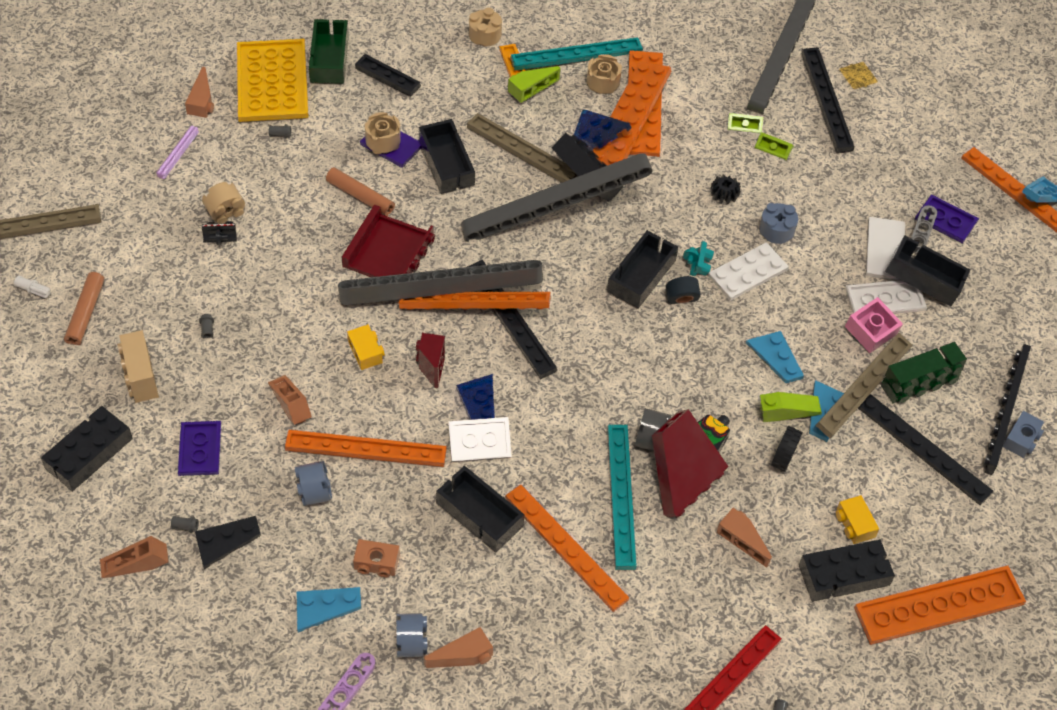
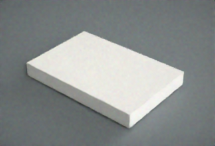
M508 417L449 422L452 462L512 457Z

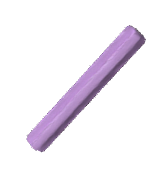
M193 125L189 127L157 170V177L161 179L167 177L199 133L197 127Z

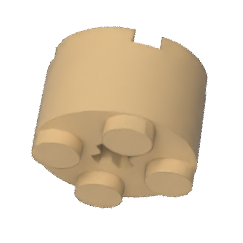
M489 7L471 13L469 16L470 40L477 45L483 46L497 44L502 36L501 16Z
M598 55V58L595 59L593 57L589 61L587 69V85L589 89L602 94H611L618 89L621 80V63L619 64L617 59L611 55Z
M379 112L372 114L368 121L365 122L366 144L373 153H387L399 148L401 141L400 122L396 116L393 115L392 117L388 113Z
M218 183L208 189L209 194L207 196L204 194L202 197L204 206L212 219L218 224L228 221L227 218L231 216L239 217L244 214L245 201L234 183Z

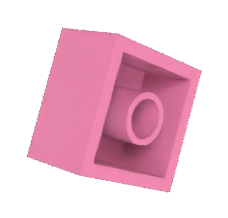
M877 297L850 315L845 327L869 353H872L896 336L903 323Z

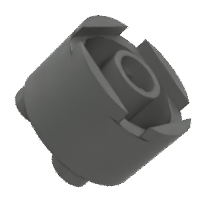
M645 408L635 446L654 451L652 435L672 415Z

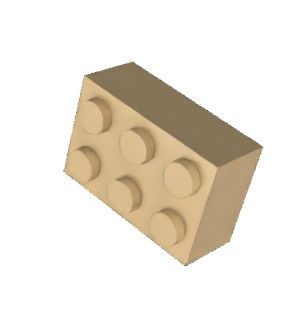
M143 330L119 335L121 343L117 344L121 356L120 360L129 396L134 397L135 403L159 398Z

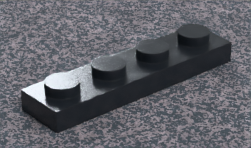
M364 54L355 63V69L410 97L421 87L420 81L367 54Z

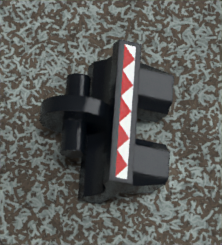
M226 221L224 224H216L215 222L202 224L203 243L216 242L217 245H221L222 242H237L236 223H233V221Z

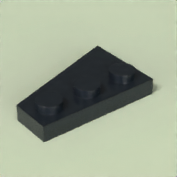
M256 516L195 531L204 570L236 549L242 548L261 536Z

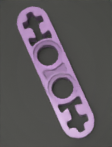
M370 653L360 654L318 710H330L331 705L329 703L334 706L332 710H336V708L344 710L375 669L374 656ZM367 659H368V660H369V663H370V666H367V665L364 666V668L362 669V674H361V673L359 672V670H360L361 667H362V662H361V661H364V662H365V661H367ZM351 676L359 678V682L354 686L347 683V679ZM343 693L346 695V700L338 703L334 700L335 695Z

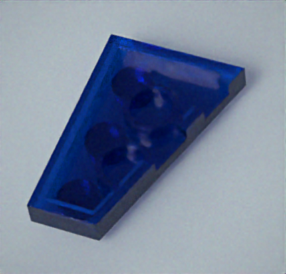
M493 374L456 385V390L470 420L495 418Z

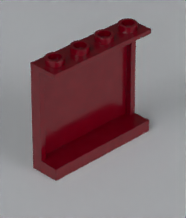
M373 205L341 257L342 267L368 277L412 273L413 270L417 271L421 257L424 258L426 256L428 245L433 244L435 240L434 226L431 225L428 231L385 216L381 214L380 206Z

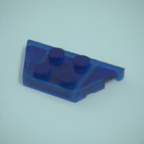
M583 109L574 135L583 140L588 146L600 149L608 142L618 138L617 134L624 129L629 131L632 127L628 122Z

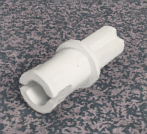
M17 276L14 280L15 287L26 290L29 294L33 293L43 298H47L51 294L49 287L39 284L36 280H29L22 276Z

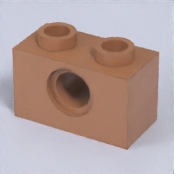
M358 539L353 560L354 570L361 574L377 573L385 578L390 575L395 576L400 557V545ZM375 558L381 559L378 562L372 561Z

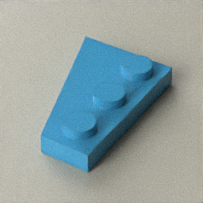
M1044 176L1025 186L1022 191L1025 197L1033 202H1057V185Z
M781 331L746 340V344L785 383L804 378Z
M816 380L814 382L813 396H818L822 415L811 416L809 434L827 442L829 437L815 425L844 393Z
M360 587L297 591L298 633L315 625L323 624L328 620L360 610Z

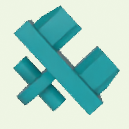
M703 240L700 247L696 249L690 247V249L685 250L683 253V258L688 264H691L689 274L691 276H696L697 273L706 276L711 270V265L704 261L710 262L714 251L706 248L707 242Z

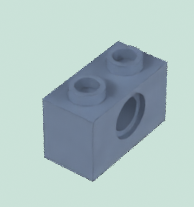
M1023 411L1008 435L1003 448L1022 458L1027 453L1031 455L1036 446L1033 443L1034 440L1039 441L1044 432L1041 429L1044 421Z

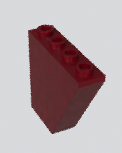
M689 409L675 413L652 435L663 513L666 517L677 518L685 512L684 509L688 505L695 503L698 500V496L710 489L711 483L724 475V471L729 467Z

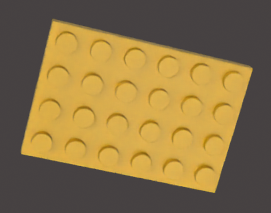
M305 39L237 42L239 122L309 118Z

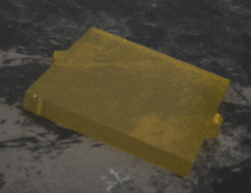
M864 61L839 69L853 89L867 87L878 82Z

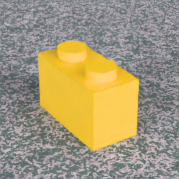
M369 324L347 331L348 343L361 370L383 363L384 349L382 345H378L376 332L374 330L371 331Z
M862 495L839 502L836 509V517L839 522L843 523L845 535L848 539L852 540L853 544L876 538L879 527Z

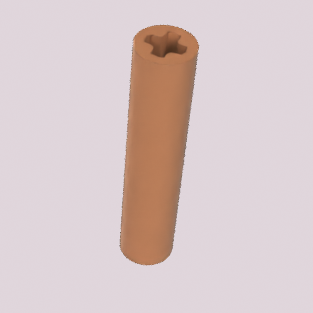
M335 167L328 171L326 175L327 182L371 208L373 205L380 206L381 214L388 216L394 210L395 202Z
M90 272L87 275L64 336V341L68 344L80 345L105 280L100 273Z

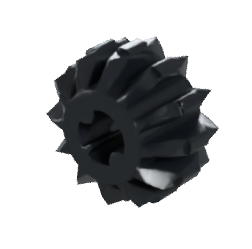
M724 174L721 177L717 176L715 181L711 183V196H714L715 201L720 199L721 204L723 201H726L727 204L730 201L735 202L740 196V183L737 182V178L732 179L731 175L728 177Z

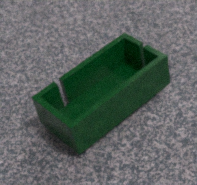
M314 19L309 60L310 83L344 84L349 40L348 20H333V34H331L329 20Z
M956 342L939 348L945 359L936 348L889 365L881 387L892 404L896 402L904 403L912 396L920 397L931 389L936 391L947 383L949 385L956 383L967 361V358Z

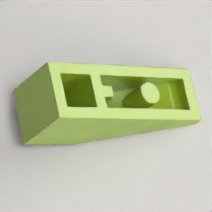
M555 66L521 71L508 79V92L522 103L559 81L561 68Z
M786 392L760 395L763 422L822 415L818 396Z

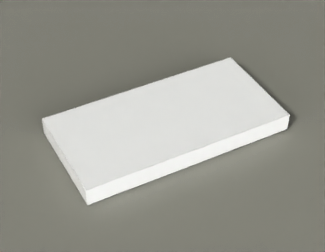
M869 217L866 276L900 280L886 273L885 270L895 249L905 235V222Z
M902 280L846 285L845 287L853 313L877 297L893 314L927 310L921 290Z

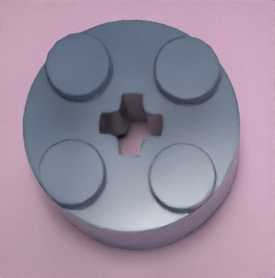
M769 203L762 213L759 226L761 235L769 242L775 244H783L792 239L798 224V215L795 207L781 203Z
M324 461L295 467L297 479L299 478L300 482L297 484L298 494L302 498L303 506L332 500L330 480L326 474L328 471Z
M422 613L396 614L397 648H401V651H397V658L423 657V654H427V637H423V633H427V616H422Z

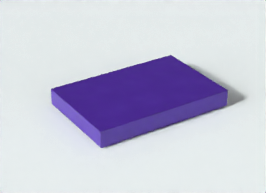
M400 131L401 141L399 148L378 155L403 168L422 147L418 140ZM365 137L362 138L360 145L372 151L367 146Z
M932 194L923 205V207L933 206L937 210L933 229L962 244L979 220L974 215ZM920 209V211L918 212V214L915 216V220H918V217H919V215H920L921 209ZM930 213L926 214L925 220L928 221Z
M221 421L181 422L178 476L219 475Z

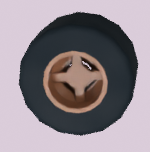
M678 277L668 281L665 285L670 304L695 302L701 297L698 279L695 277Z

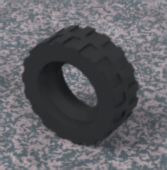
M791 426L787 427L771 466L786 472L803 434L802 431Z

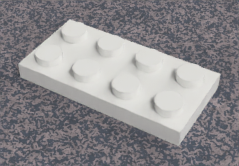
M766 242L709 272L708 277L731 301L787 271L789 266Z

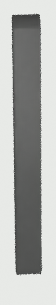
M816 0L796 1L750 97L748 109L764 114V109L767 108L770 102L769 99L775 91L780 75L785 70V65L790 59V54L799 40L800 33L805 27V22L808 20Z
M644 153L631 156L467 218L461 222L465 240L470 242L469 240L486 238L645 178L653 171L648 157Z
M527 260L352 279L338 283L340 303L352 305L536 285L543 282V268L541 261Z

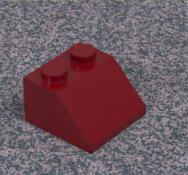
M422 333L421 340L416 342V362H419L420 371L434 388H439L445 361V336Z

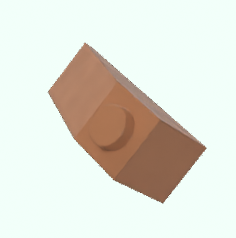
M206 67L201 68L185 102L187 114L207 118L209 113H212L214 110Z
M286 375L268 382L285 414L294 425L303 423L306 419L312 417L306 397Z
M732 508L719 523L717 533L767 568L772 556L746 514Z
M149 536L100 559L101 577L108 578L137 573L168 563L167 544L153 536Z
M481 627L424 656V665L426 668L471 666L478 663L485 664L493 656V646Z

